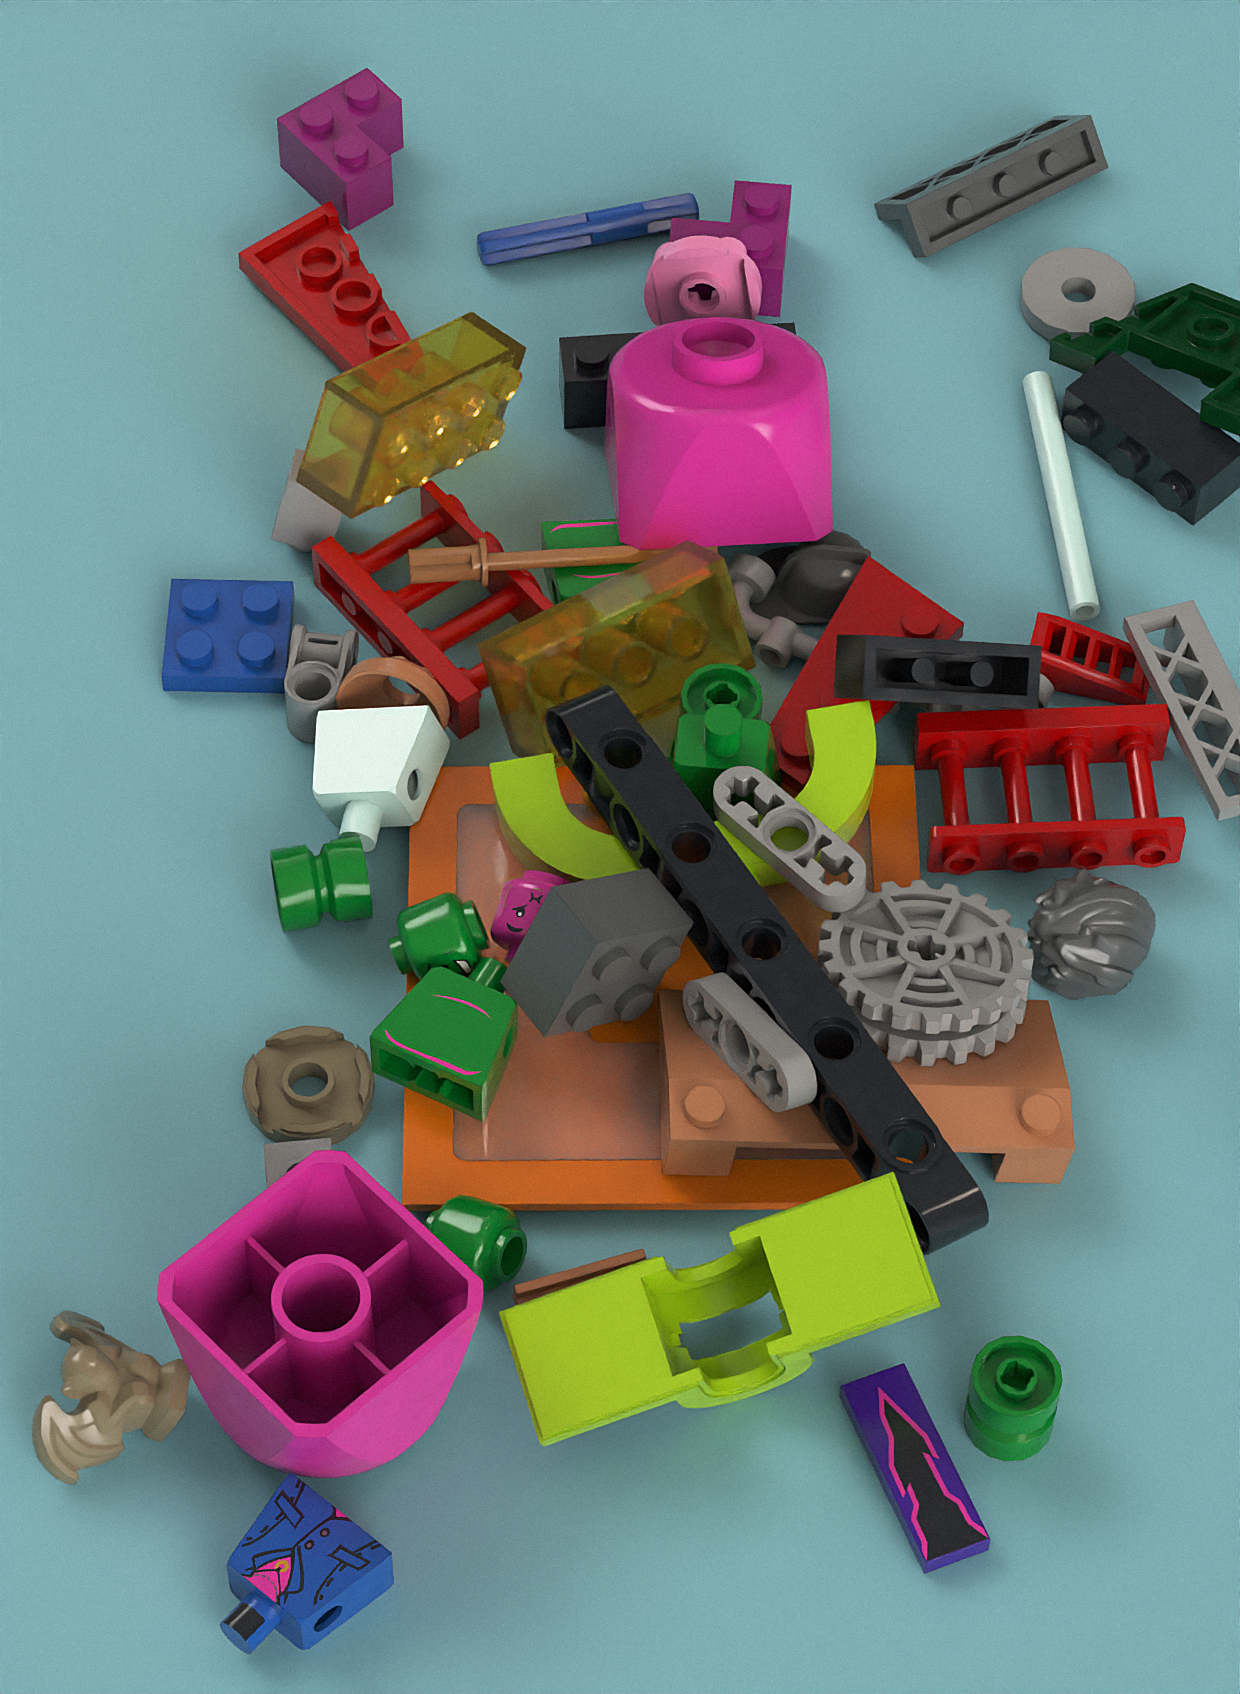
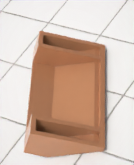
M658 989L662 1175L729 1176L737 1147L840 1150L808 1104L780 1113L772 1111L693 1031L687 1020L683 1006L684 990ZM1027 1000L1025 1017L1022 1024H1016L1014 1037L1008 1043L996 1040L994 1053L985 1057L975 1052L967 1053L966 1063L953 1065L947 1058H936L933 1067L920 1066L915 1057L906 1056L900 1063L889 1060L954 1152L992 1153L994 1182L1060 1184L1074 1153L1075 1144L1070 1086L1048 1000ZM881 1049L883 1054L886 1056V1051ZM823 1056L828 1059L837 1060L833 1057Z

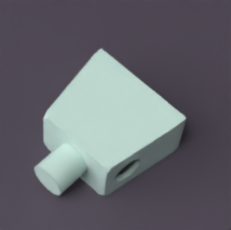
M428 705L318 711L312 789L314 798L333 826L340 828L338 839L359 835L363 851L370 852L376 847L380 827L412 826L419 821L451 742Z

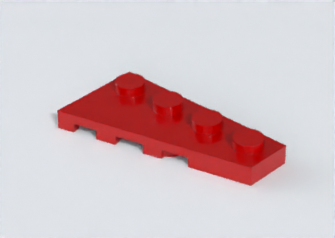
M331 200L238 253L239 269L378 406L425 379V363L396 312L390 311L382 297L381 286L374 274H369L360 259L359 248L350 233L346 234L339 223V214Z
M868 556L770 724L782 776L781 782L799 794L808 783L812 774L805 741L806 710L865 701L861 699L833 698L837 635H878L959 641L963 636L964 622ZM869 700L874 725L897 703L896 701Z

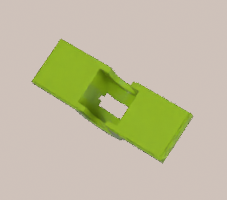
M891 1172L736 1227V1230L729 1232L735 1250L710 1262L675 1269L671 1267L663 1256H654L499 1311L539 1443L544 1447L675 1400L685 1408H706L739 1401L763 1393L805 1372L812 1362L815 1361L812 1354L814 1351L942 1307L895 1173ZM770 1292L774 1302L777 1303L779 1311L783 1310L778 1314L783 1328L741 1349L691 1360L688 1348L679 1347L682 1345L679 1336L683 1334L680 1327L681 1323H692L720 1316L723 1313L749 1305Z

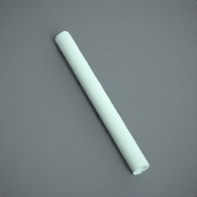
M1035 371L1025 376L1023 388L1070 616L1075 620H1089L1099 614L1100 606L1054 387L1049 373Z

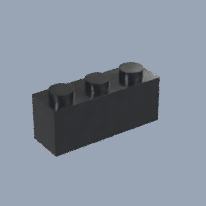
M1114 351L1065 389L1061 425L1069 437L1077 444L1089 448L1109 463L1120 476L1132 480L1155 497L1163 508L1175 512L1194 526L1240 488V443L1220 428L1200 421V414Z
M837 635L833 698L1038 709L1042 646L878 635Z

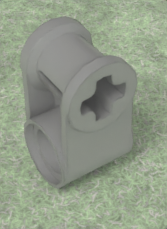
M295 624L291 636L289 662L284 686L287 728L298 740L315 743L318 711L337 710L336 695L342 680L358 661L359 635L357 630H347L345 635L308 632L305 625Z

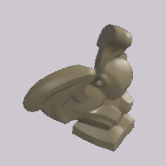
M63 1311L53 1318L50 1324L52 1334L71 1345L61 1364V1375L64 1383L61 1392L68 1398L79 1399L80 1401L74 1411L66 1413L61 1410L53 1397L46 1395L34 1412L32 1439L37 1458L44 1468L56 1479L66 1484H76L79 1479L78 1470L101 1465L115 1459L122 1453L125 1448L122 1441V1433L132 1432L141 1428L146 1438L161 1442L176 1426L185 1412L191 1374L183 1359L178 1358L160 1365L153 1356L137 1352L104 1332L105 1328L100 1322L73 1311Z

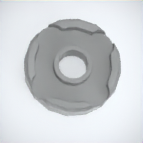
M1066 247L1047 252L1029 265L1021 281L1020 310L1029 326L1049 340L1065 332L1071 335V340L1089 333L1090 322L1106 316L1117 321L1130 317L1136 301L1135 283L1126 267L1110 255L1089 248ZM1074 292L1082 293L1088 296L1090 300L1083 303L1073 302L1064 295Z

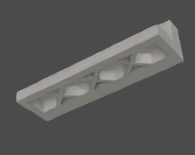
M1191 600L1124 617L1122 629L1159 704H1167L1170 726L1216 820L1220 821L1239 816L1240 691L1195 602ZM1166 628L1163 641L1166 650L1150 644L1145 633ZM1176 672H1178L1190 697L1173 690L1170 682ZM1199 720H1202L1213 745L1198 740L1194 730ZM1224 768L1238 793L1237 795L1226 797L1218 781Z

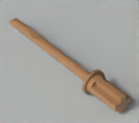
M478 538V544L469 546L408 549L409 583L471 580L472 582L480 581L481 587H488V571L629 564L641 561L665 562L713 559L718 555V546L638 550L630 545L487 553L485 538Z

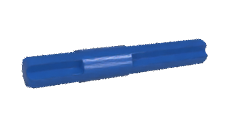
M684 193L485 231L477 235V251L482 264L491 266L668 232L671 230L672 218L699 220V206L693 194Z

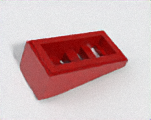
M1043 612L1037 613L1030 645L1042 646L1040 673L1052 683L1054 691L1125 705L1146 704L1150 684L1130 643L1056 615ZM1073 656L1084 658V665L1074 662ZM1098 661L1110 664L1108 674L1096 670ZM1122 666L1134 668L1131 683L1120 679Z

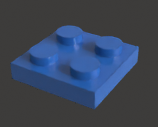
M171 579L162 666L163 691L285 693L284 679L289 662L295 597L293 581Z

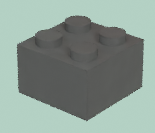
M649 868L553 886L500 982L544 1038L571 1031L584 1032L593 1026L620 1020L632 1021L644 1014L654 1001L653 993L667 969L679 958L681 953L680 946L694 922Z

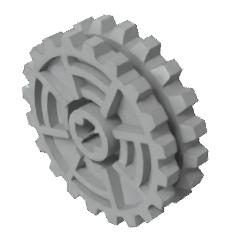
M913 880L910 887L900 888L894 881L881 883L880 892L872 893L866 890L863 899L854 908L844 912H832L831 920L824 919L818 943L817 964L878 1047L886 1051L888 1060L900 1063L906 1056L915 1057L920 1066L933 1067L936 1058H947L953 1065L966 1063L967 1053L975 1052L985 1057L994 1053L996 1040L1008 1043L1014 1037L1016 1024H1022L1025 1017L1028 988L1032 976L1033 949L1026 948L1028 936L1023 928L1010 927L1012 915L1004 908L991 910L987 907L988 898L978 893L970 897L960 895L958 886L947 883L941 889H934L929 887L926 880Z

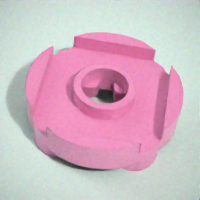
M690 236L662 244L656 250L654 260L647 271L644 287L645 308L651 321L656 326L680 320L705 317L755 320L759 313L762 296V280L759 270L754 261L747 255L745 245L733 237L720 239L713 236ZM704 283L714 287L716 290L712 291L710 300H700L698 292H688V288L694 287L695 284Z

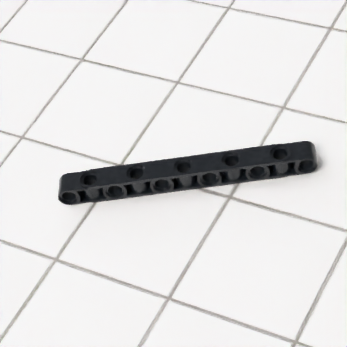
M604 685L547 709L545 723L548 735L557 753L588 794L594 807L640 870L649 868L692 919L694 924L687 936L714 974L719 972L727 974L807 1053L817 1078L816 1097L808 1105L863 1182L891 1172L895 1173L923 1255H929L986 1227L989 1222V1211L984 1195L976 1181L652 737L645 732L612 687ZM823 1056L833 1057L837 1060L828 1059ZM896 1158H905L913 1163H905Z

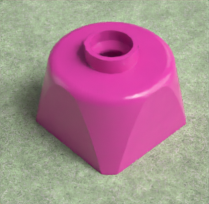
M729 317L693 318L667 323L647 330L626 343L615 354L609 366L605 422V459L620 542L633 546L638 550L818 541L833 531L828 382L824 361L819 352L805 340L783 328L760 321Z
M315 1150L159 1274L157 1302L201 1396L213 1417L239 1447L258 1462L287 1474L292 1472L296 1476L320 1479L339 1478L367 1472L388 1463L415 1443L433 1424L445 1403L461 1367L476 1327L483 1303V1281L348 1153L337 1150Z

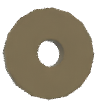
M303 1025L280 1031L266 1040V1047L261 1049L255 1057L253 1053L245 1065L242 1091L250 1121L266 1138L277 1143L331 1138L332 1145L340 1143L360 1129L372 1110L375 1078L368 1055L358 1044L356 1048L353 1043L344 1039L343 1033L332 1028ZM308 1076L317 1077L327 1084L322 1092L314 1096H301L291 1089L297 1080Z

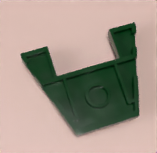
M1190 283L1134 305L1133 316L1120 321L1106 316L1090 322L1089 333L1071 340V335L1065 332L1050 340L1049 360L1083 374L1112 351L1119 356L1126 351H1130L1150 359L1151 363L1156 367L1175 369L1200 379L1202 384L1214 390L1201 400L1199 420L1240 436L1239 300Z

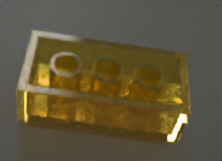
M471 311L327 380L296 482L350 519H353L374 507L384 506L391 498L412 487L418 488L422 486L428 479L447 469H455L462 461L483 450H491L504 433L506 424L503 421L509 399L520 386L522 373L519 370L527 348Z
M689 540L477 644L512 753L520 758L553 753L556 768L564 765L565 762L557 753L548 735L545 723L547 709L608 685L620 696L639 724L643 725L680 706L684 682L695 670L708 664L717 663L740 666L746 671L756 667L725 558Z

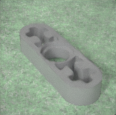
M736 766L727 769L717 778L713 787L714 813L722 826L819 908L829 912H844L860 903L866 891V865L857 851L760 770L750 766ZM751 792L754 794L755 809L744 801L737 803L735 806L731 805V794L733 793L741 797H745ZM758 813L764 817L759 827ZM783 827H796L807 835L808 840L797 850L785 851L777 848L772 843L771 837L774 832ZM820 850L821 865L815 861V858ZM823 868L834 876H838L844 871L847 872L848 884L845 886L841 882L835 881L829 886L825 885V870Z
M719 972L689 981L685 985L683 1006L693 1031L772 1111L780 1113L809 1104L815 1099L817 1078L807 1053L727 974Z

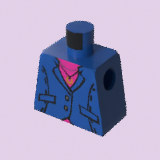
M291 1472L282 1481L228 1560L226 1566L230 1590L241 1602L220 1623V1628L238 1649L247 1654H251L274 1629L298 1649H310L385 1593L394 1584L392 1552Z

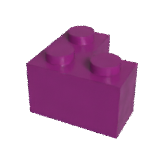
M368 68L277 118L280 167L321 206L331 200L339 214V223L348 231L394 205L392 158L390 155L404 147L402 99Z
M735 180L730 222L672 218L669 242L685 237L702 235L718 237L720 239L733 237L740 240L746 247L747 255L756 264L762 280V296L758 315L780 317L789 237L792 185ZM704 283L695 284L694 287L688 288V292H698L700 300H710L712 291L716 290L714 287Z

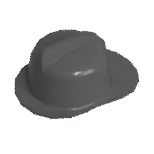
M834 530L818 541L800 542L798 546L769 549L757 557L771 567L775 574V581L762 602L752 603L749 601L750 608L756 614L769 620L779 616L787 618L797 625L829 624L868 556L871 557V552L850 535Z

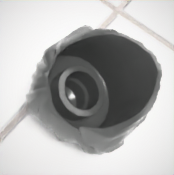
M1083 868L1073 878L1058 879L1054 887L1033 899L1038 909L1027 923L1031 929L1027 932V940L1030 943L1029 949H1033L1034 959L1031 978L1034 981L1038 982L1043 988L1070 1000L1092 996L1115 995L1127 987L1134 977L1132 971L1136 970L1148 956L1151 940L1156 928L1155 913L1145 897L1124 885H1118L1106 878L1092 876L1086 868Z

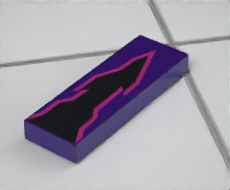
M902 1363L841 1385L839 1397L923 1573L931 1572L988 1551L991 1539L905 1364Z

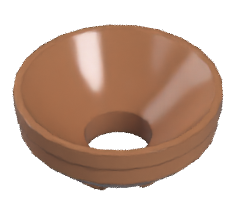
M402 656L376 657L359 662L352 667L342 680L336 695L337 710L428 705L444 731L446 730L450 715L446 695L431 672L426 667H420ZM392 676L411 684L419 690V693L408 694L396 689L391 684L389 677Z

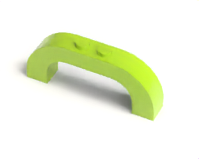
M869 700L806 710L805 741L812 774L804 789L794 799L846 843L849 842L861 825L868 810L873 791L876 763V732ZM553 753L489 763L494 802L500 828L512 853L526 870L550 873L562 877L571 883L640 870L615 835H608L589 828L570 812L560 792ZM758 814V827L764 818L761 814ZM714 821L715 825L761 887L788 882L722 826L719 821ZM791 826L778 829L771 837L772 843L777 848L785 851L797 850L808 840L807 835L801 829ZM821 850L818 852L815 858V861L818 862L820 865Z

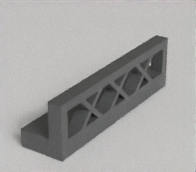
M1091 115L1054 116L874 203L879 220H901L914 257L926 258L1109 167Z

